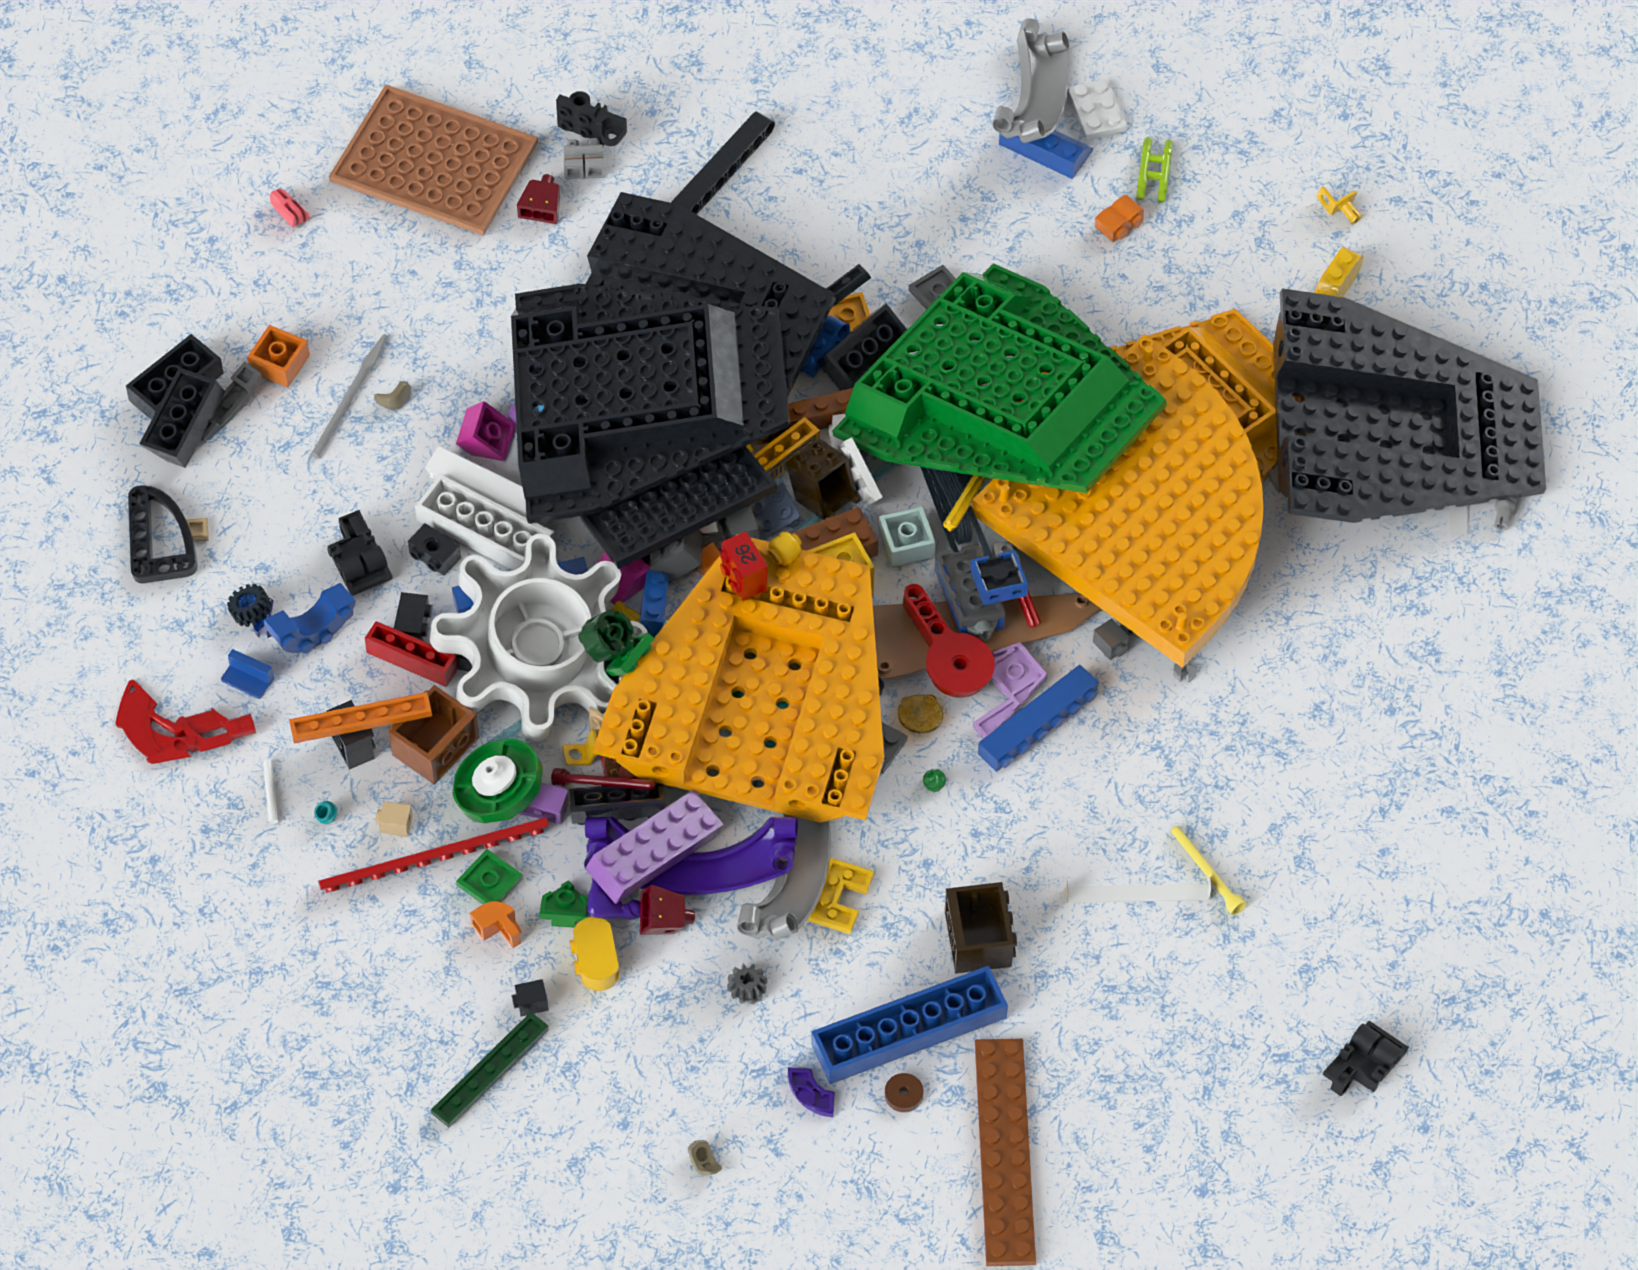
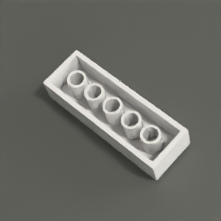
M439 474L415 506L418 522L428 524L445 536L512 570H516L523 565L526 544L531 536L545 534L554 541V532L538 523L528 524L526 517Z

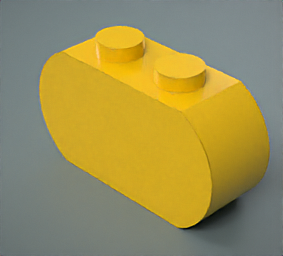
M1344 246L1341 247L1321 276L1314 293L1344 297L1359 274L1364 259L1363 255Z
M585 918L576 924L573 929L574 940L569 941L571 954H576L577 961H573L575 974L581 976L582 984L588 989L594 991L607 990L614 986L619 979V965L611 925L605 919Z

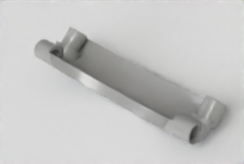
M1032 18L1023 20L1017 38L1021 67V95L1018 107L1013 112L1009 107L999 106L996 109L992 124L995 131L1007 139L1019 136L1022 143L1044 138L1054 131L1063 115L1068 91V37L1064 31L1049 36L1047 32L1038 34L1039 23Z
M773 811L774 817H794ZM797 817L798 835L792 870L776 878L772 890L763 901L756 904L745 903L741 906L737 929L740 933L756 939L769 935L773 940H779L797 933L812 914L826 881L831 850V820L819 823ZM779 858L782 861H788L785 858Z

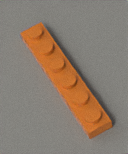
M424 692L289 719L295 744L431 717L432 711L428 693Z

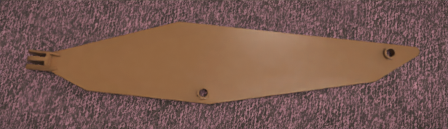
M1080 593L1031 596L1041 624L1030 628L1018 598L1002 601L1001 603L1005 611L1004 629L993 631L989 640L983 642L990 648L991 652L1019 642L1025 644L1067 633L1100 611L1101 608ZM933 602L948 627L958 633L947 602ZM874 605L873 617L878 676L882 679H891L926 670V657L929 646L908 616L903 605ZM748 652L744 657L751 660L756 658V654ZM792 663L789 665V668L791 670H798L801 666L797 663Z

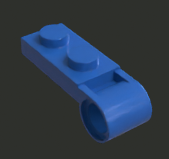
M832 315L827 316L801 372L814 378L821 368L816 360L850 332V325Z

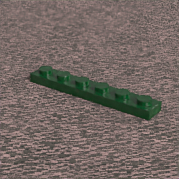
M530 1012L431 1109V1114L450 1128L549 1030V1026L534 1013Z

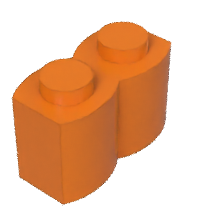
M1123 195L1096 216L1095 227L1112 242L1118 239L1121 240L1127 235L1128 230L1134 227L1137 228L1142 224L1144 209L1128 195Z

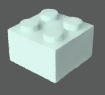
M923 506L879 516V533L891 568L935 557V540Z

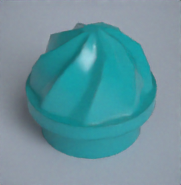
M323 801L315 807L314 815L320 823L330 824L338 816V808L331 801Z

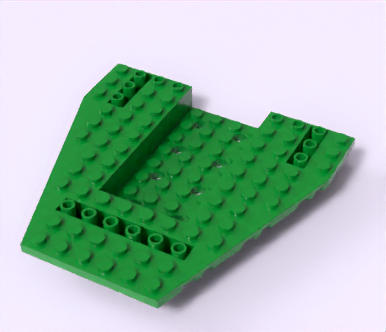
M993 263L982 275L962 272L855 383L845 412L846 416L832 430L833 437L842 441L852 437L857 448L887 462L1088 493L1164 410L1167 402L1151 385H1147L1137 372H1133L1130 369V365L1110 346L1107 347L1101 342V338L1096 333L1093 334L1090 328L1070 309L1067 310L1056 296H1052L1046 286ZM989 383L986 386H979L980 384ZM1024 399V401H1022V402H1020V403H1016V402H1015L1016 400L1019 401V400Z

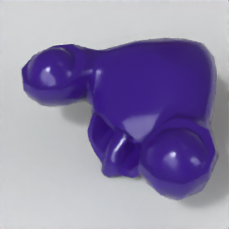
M592 878L587 904L589 915L600 919L621 918L634 920L640 918L639 900H630L625 904H622L621 900L615 904Z

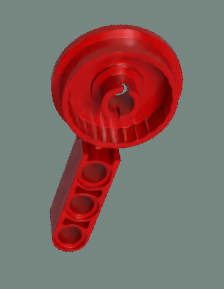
M909 584L906 586L902 605L929 646L926 657V670L932 683L939 691L951 697L964 698L975 695L990 682L994 673L995 660L990 648L981 639L973 635L952 631L920 585ZM954 665H956V667H961L963 669L958 670L954 667Z

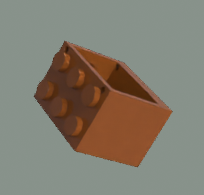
M433 685L429 690L424 691L428 693L432 716L392 724L389 729L392 756L435 785L480 737L477 714L436 685Z

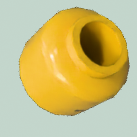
M781 532L769 542L767 553L776 565L787 566L801 555L800 545L802 542L794 533L791 535L788 532Z

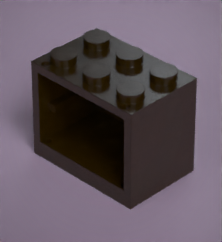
M1002 882L946 888L944 912L955 974L972 972L989 966L990 969L1012 967V958L1016 957L1015 946H1017L1016 933L1012 932L1011 927L1013 925L1012 911H1008V904L1010 903L1008 890L1004 891Z

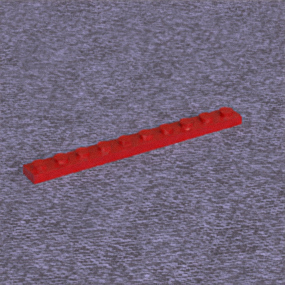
M545 817L322 879L318 881L320 890L325 889L326 893L340 890L339 885L348 883L349 887L362 884V879L371 876L372 881L386 877L385 872L391 870L398 874L408 871L409 865L417 864L418 868L430 865V860L439 857L440 861L454 858L453 853L462 851L463 855L477 851V846L485 845L487 849L498 846V841L506 838L509 843L522 839L521 834L530 832L531 836L544 833L543 828L549 826L548 821Z

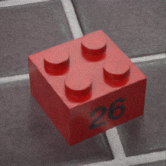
M747 531L722 541V551L720 552L722 564H720L722 574L730 579L733 592L739 594L742 601L767 591L768 566Z

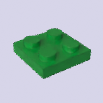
M649 633L632 636L634 643L630 650L615 657L605 671L611 677L622 676L628 672L632 673L638 666V659L641 656L644 657L651 650L652 646L650 644L655 638Z
M486 849L456 880V885L481 904L495 901L502 902L523 880V874Z

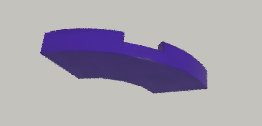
M788 1068V1082L795 1098L805 1108L816 1114L834 1117L835 1092L825 1090L819 1086L813 1078L812 1069Z

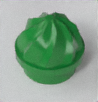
M940 769L928 770L923 776V784L929 791H940L946 784V776Z

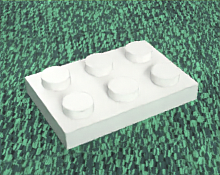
M1108 78L1068 87V96L1086 140L1127 131L1126 122Z
M852 437L837 446L838 451L848 457L853 480L859 489L857 494L861 502H866L868 506L883 498Z

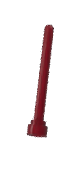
M554 768L551 774L552 785H560L562 787L569 783L650 790L655 787V782L652 780L570 774L565 768Z

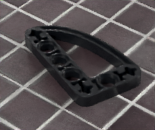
M145 485L133 487L128 493L130 566L134 580L144 584L189 577L195 574L198 568L195 543L188 523L178 505L169 495L158 488ZM138 495H142L140 497L141 504H138L136 500L138 498ZM151 500L167 508L177 521L182 533L186 554L153 559ZM139 512L146 513L142 519L134 518ZM146 531V535L144 537H135L137 532ZM139 550H147V553L144 556H136V553ZM185 563H189L187 568H184ZM140 565H143L145 569L142 575H139V573H141ZM162 565L170 566L168 571L159 572V568Z

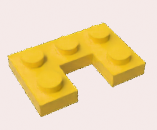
M829 858L828 873L821 896L807 921L851 935L859 915V910L840 905L838 902L844 888L867 895L874 877V871Z

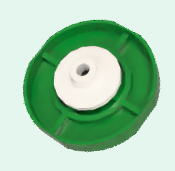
M510 738L488 742L471 752L458 767L454 777L453 798L461 811L475 822L487 824L510 820L527 808L539 794L543 766L534 750L521 740Z

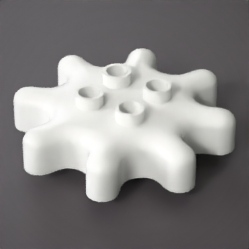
M535 534L529 538L526 544L524 563L513 571H500L478 555H470L464 558L460 565L458 582L462 591L471 598L474 605L465 613H442L437 615L432 621L430 630V643L435 650L442 653L463 655L472 664L473 668L462 677L458 683L456 700L475 713L496 700H504L514 704L521 711L522 732L524 736L534 742L543 741L550 735L554 710L563 704H579L588 712L592 706L604 714L612 691L617 686L607 676L604 667L615 658L600 663L595 662L579 641L578 634L582 631V627L587 620L606 611L605 604L618 591L621 577L620 569L612 562L601 561L583 574L574 575L567 573L556 562L555 542L545 534ZM630 621L634 628L632 636L647 633L644 625L639 622Z

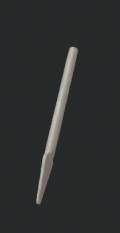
M386 334L382 335L363 360L360 371L313 449L312 457L316 459L320 457L367 374L376 365L387 338Z

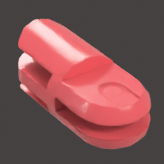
M276 189V191L271 192V204L292 228L310 219L309 214L285 190Z

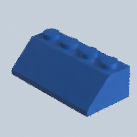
M1056 130L1044 138L1027 143H1022L1019 136L1007 139L999 133V145L1071 179L1075 177L1093 151L1092 147Z

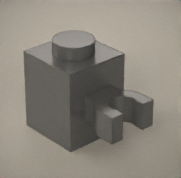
M1111 618L1094 630L1093 643L1109 660H1112L1116 656H1122L1127 651L1129 636L1134 632L1123 624L1119 626Z

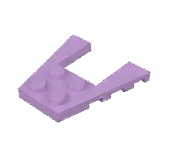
M1020 642L993 652L995 669L991 680L1008 700L973 722V728L982 739L1010 719L1047 679V673ZM956 665L954 666L958 670L963 669L961 667H956Z

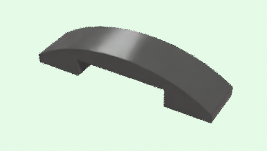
M245 361L231 376L233 382L225 390V394L201 438L204 441L220 431L237 414L255 389L262 374Z

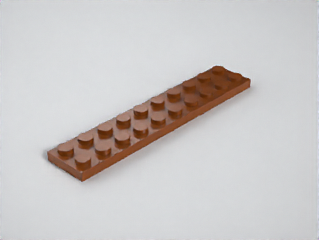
M1023 1038L975 1039L986 1266L1036 1265Z

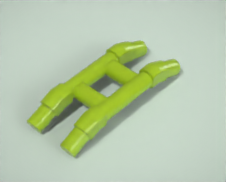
M1146 137L1142 147L1136 199L1144 200L1147 179L1160 180L1157 202L1165 203L1173 142L1171 140L1165 141L1163 155L1150 154L1152 139ZM1149 162L1162 164L1161 172L1149 171Z

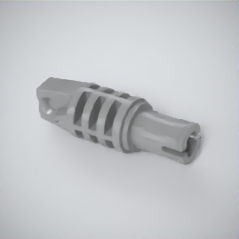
M1518 496L1507 497L1506 500L1500 501L1496 499L1495 508L1497 515L1494 522L1496 529L1500 530L1501 524L1503 525L1502 530L1508 529L1510 514L1515 511Z

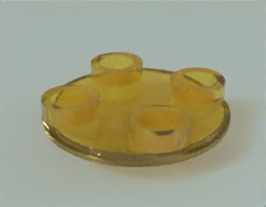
M932 694L906 696L902 698L899 705L898 719L903 727L911 732L929 733L941 725L943 709L937 702V698Z

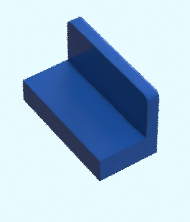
M232 649L228 654L229 667L221 677V681L260 699L274 680L272 667Z

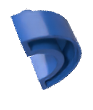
M338 583L322 591L315 605L302 615L289 617L282 610L264 619V625L286 652L308 653L321 643L327 644L332 640L333 635L353 616L356 600L341 583Z

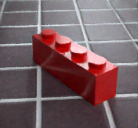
M375 621L365 636L366 653L444 687L449 685L458 671L456 655L438 652L431 644Z

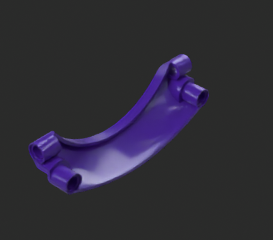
M586 817L585 836L589 839L586 845L587 855L584 867L586 868L594 854L630 830L614 817ZM770 817L755 833L737 844L715 851L693 852L639 889L655 885L683 895L712 894L750 887L787 874L792 870L795 859L798 835L797 817ZM779 858H785L788 861H782Z

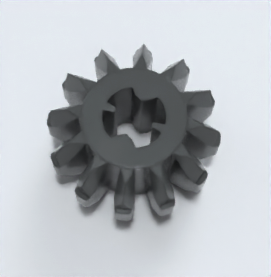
M744 963L742 964V969L734 967L733 974L728 975L729 983L727 984V990L731 992L733 999L739 998L741 1004L745 1000L752 1004L753 998L760 1001L762 994H765L767 991V977L763 976L762 968L755 970L754 963L750 968H746Z

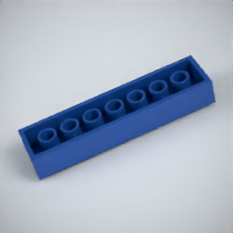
M986 966L811 1031V1045L829 1084L1004 1020L1007 1018L1008 1004L990 967Z

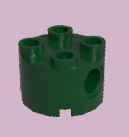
M607 610L587 620L582 627V631L578 634V639L593 660L600 663L602 661H609L630 650L634 643V639L632 640L634 628L630 620L623 613Z

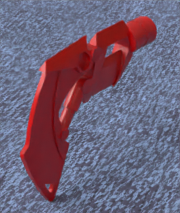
M130 680L125 688L115 722L116 727L123 729L129 741L139 752L147 757L146 761L150 764L191 757L188 752H195L197 750L203 752L231 744V741L256 733L251 714L228 720V718L219 714L214 708H210V711L185 718L181 716L174 723L168 718L165 719L155 713L154 709L157 703L135 680ZM151 722L158 723L162 728L173 733L175 737L157 733L151 728ZM219 728H224L227 733L206 739L199 735Z

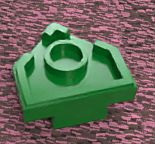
M568 880L561 884V887L557 890L549 891L542 896L539 917L540 919L551 920L552 926L574 928L576 921L580 922L588 918V897L579 893Z

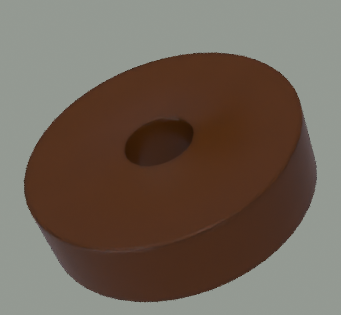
M900 1073L892 1076L887 1081L885 1100L893 1110L910 1112L918 1108L922 1103L923 1085L914 1075ZM904 1090L907 1091L908 1094L902 1095L900 1092Z

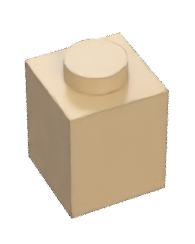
M384 801L382 809H378L376 814V823H379L380 833L408 837L413 818L411 805Z

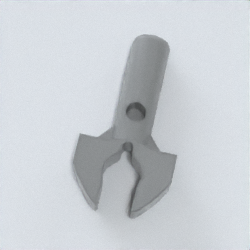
M1190 661L1183 668L1178 664H1174L1173 675L1179 682L1184 669L1189 674L1188 683L1196 677L1197 666L1191 665Z

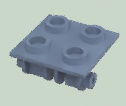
M784 482L777 485L779 491L754 503L755 513L753 515L755 519L758 518L760 521L761 531L759 533L764 541L786 526L796 529L800 525L799 518L801 516Z

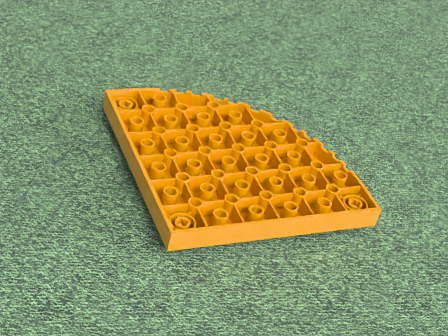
M1144 333L1121 358L1130 365V369L1133 372H1137L1142 377V380L1147 385H1151L1166 399L1167 406L1089 492L1082 493L993 479L972 499V509L977 519L1183 668L1229 619V615L1239 603L1243 592H1245L1247 583L1253 573L1261 538L1264 510L1262 483L1257 460L1249 439L1236 415L1222 396L1201 374Z

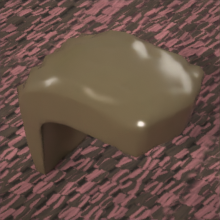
M400 381L393 392L390 394H375L374 400L377 404L387 409H399L410 397L411 386L408 382Z
M697 1140L690 1144L688 1147L689 1156L694 1169L700 1175H713L722 1170L721 1165L716 1162L710 1145L706 1140Z

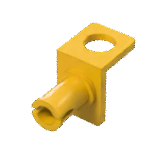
M1324 186L1319 189L1316 198L1330 215L1342 211L1352 225L1355 222L1357 223L1363 216L1352 204L1357 195L1356 190L1336 201ZM1323 195L1327 197L1329 204L1324 200Z
M591 730L585 744H564L562 746L567 766H590L597 756V754H593V748L597 739L595 730ZM569 751H578L581 754V759H572Z

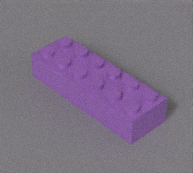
M692 790L594 854L585 869L616 904L713 840L724 824L700 796Z

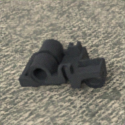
M576 91L570 97L559 94L556 99L558 127L565 131L574 132L584 138H598L600 145L603 147L604 145H618L627 133V118L608 112L607 105H604L603 108L601 103H597L595 107L591 106L590 96L586 92ZM609 134H614L616 137L609 139Z
M360 510L340 517L339 528L344 539L328 545L327 550L351 596L391 580L393 575L388 568L384 552L379 545L377 546L374 535L371 536V529L368 528Z
M1369 1020L1366 1024L1362 1023L1358 1027L1350 1042L1345 1044L1344 1049L1340 1050L1339 1055L1324 1070L1323 1076L1332 1081L1330 1090L1339 1096H1342L1347 1091L1353 1079L1374 1093L1378 1088L1379 1082H1382L1402 1059L1409 1047Z

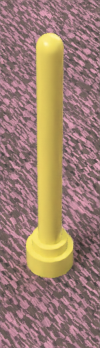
M1174 826L1171 830L1172 834L1208 878L1210 873V881L1225 898L1227 910L1232 915L1240 913L1247 905L1245 900L1240 895L1237 896V894H1233L1183 831L1178 826Z

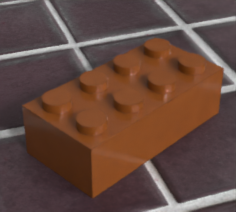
M860 507L790 533L791 535L794 533L800 538L802 542L800 545L801 549L807 551L855 532L869 558L878 556L879 541Z

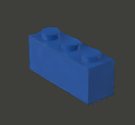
M647 570L639 623L644 625L647 633L655 638L664 623L669 574Z

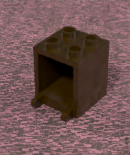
M818 438L785 462L795 500L821 519L825 520L826 518L836 516L835 512L850 501L855 504L861 501L856 492L848 457L822 439Z

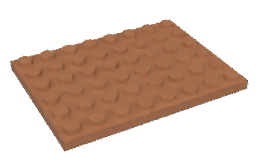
M385 84L330 173L329 181L484 236L536 148L538 137Z

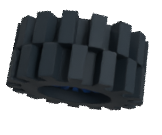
M246 584V588L243 589L241 586L239 587L240 591L237 592L235 590L233 592L234 596H229L230 602H227L228 611L240 626L245 625L249 627L250 623L253 626L257 625L256 621L259 620L261 623L264 621L262 617L267 618L268 612H271L272 608L270 606H272V603L260 585L253 584L251 587L250 584Z

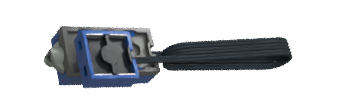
M920 467L943 526L944 521L951 512L950 510L953 509L963 493V487L956 472ZM970 505L953 531H948L943 526L951 550L935 553V572L958 633L976 635L982 641H987L993 631L1004 629L1005 611L1001 602L1028 596V583L1015 550L999 553L997 557H993ZM970 520L986 555L985 557L979 544L962 547L961 551H958L956 543L960 545L969 543L972 540Z

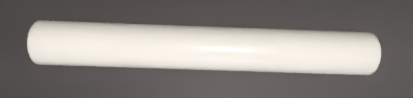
M267 759L263 761L269 823L277 824L278 812L272 760Z

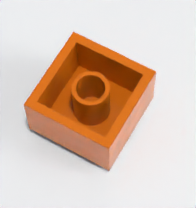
M269 325L247 356L248 364L262 374L261 377L288 388L310 356L308 341Z

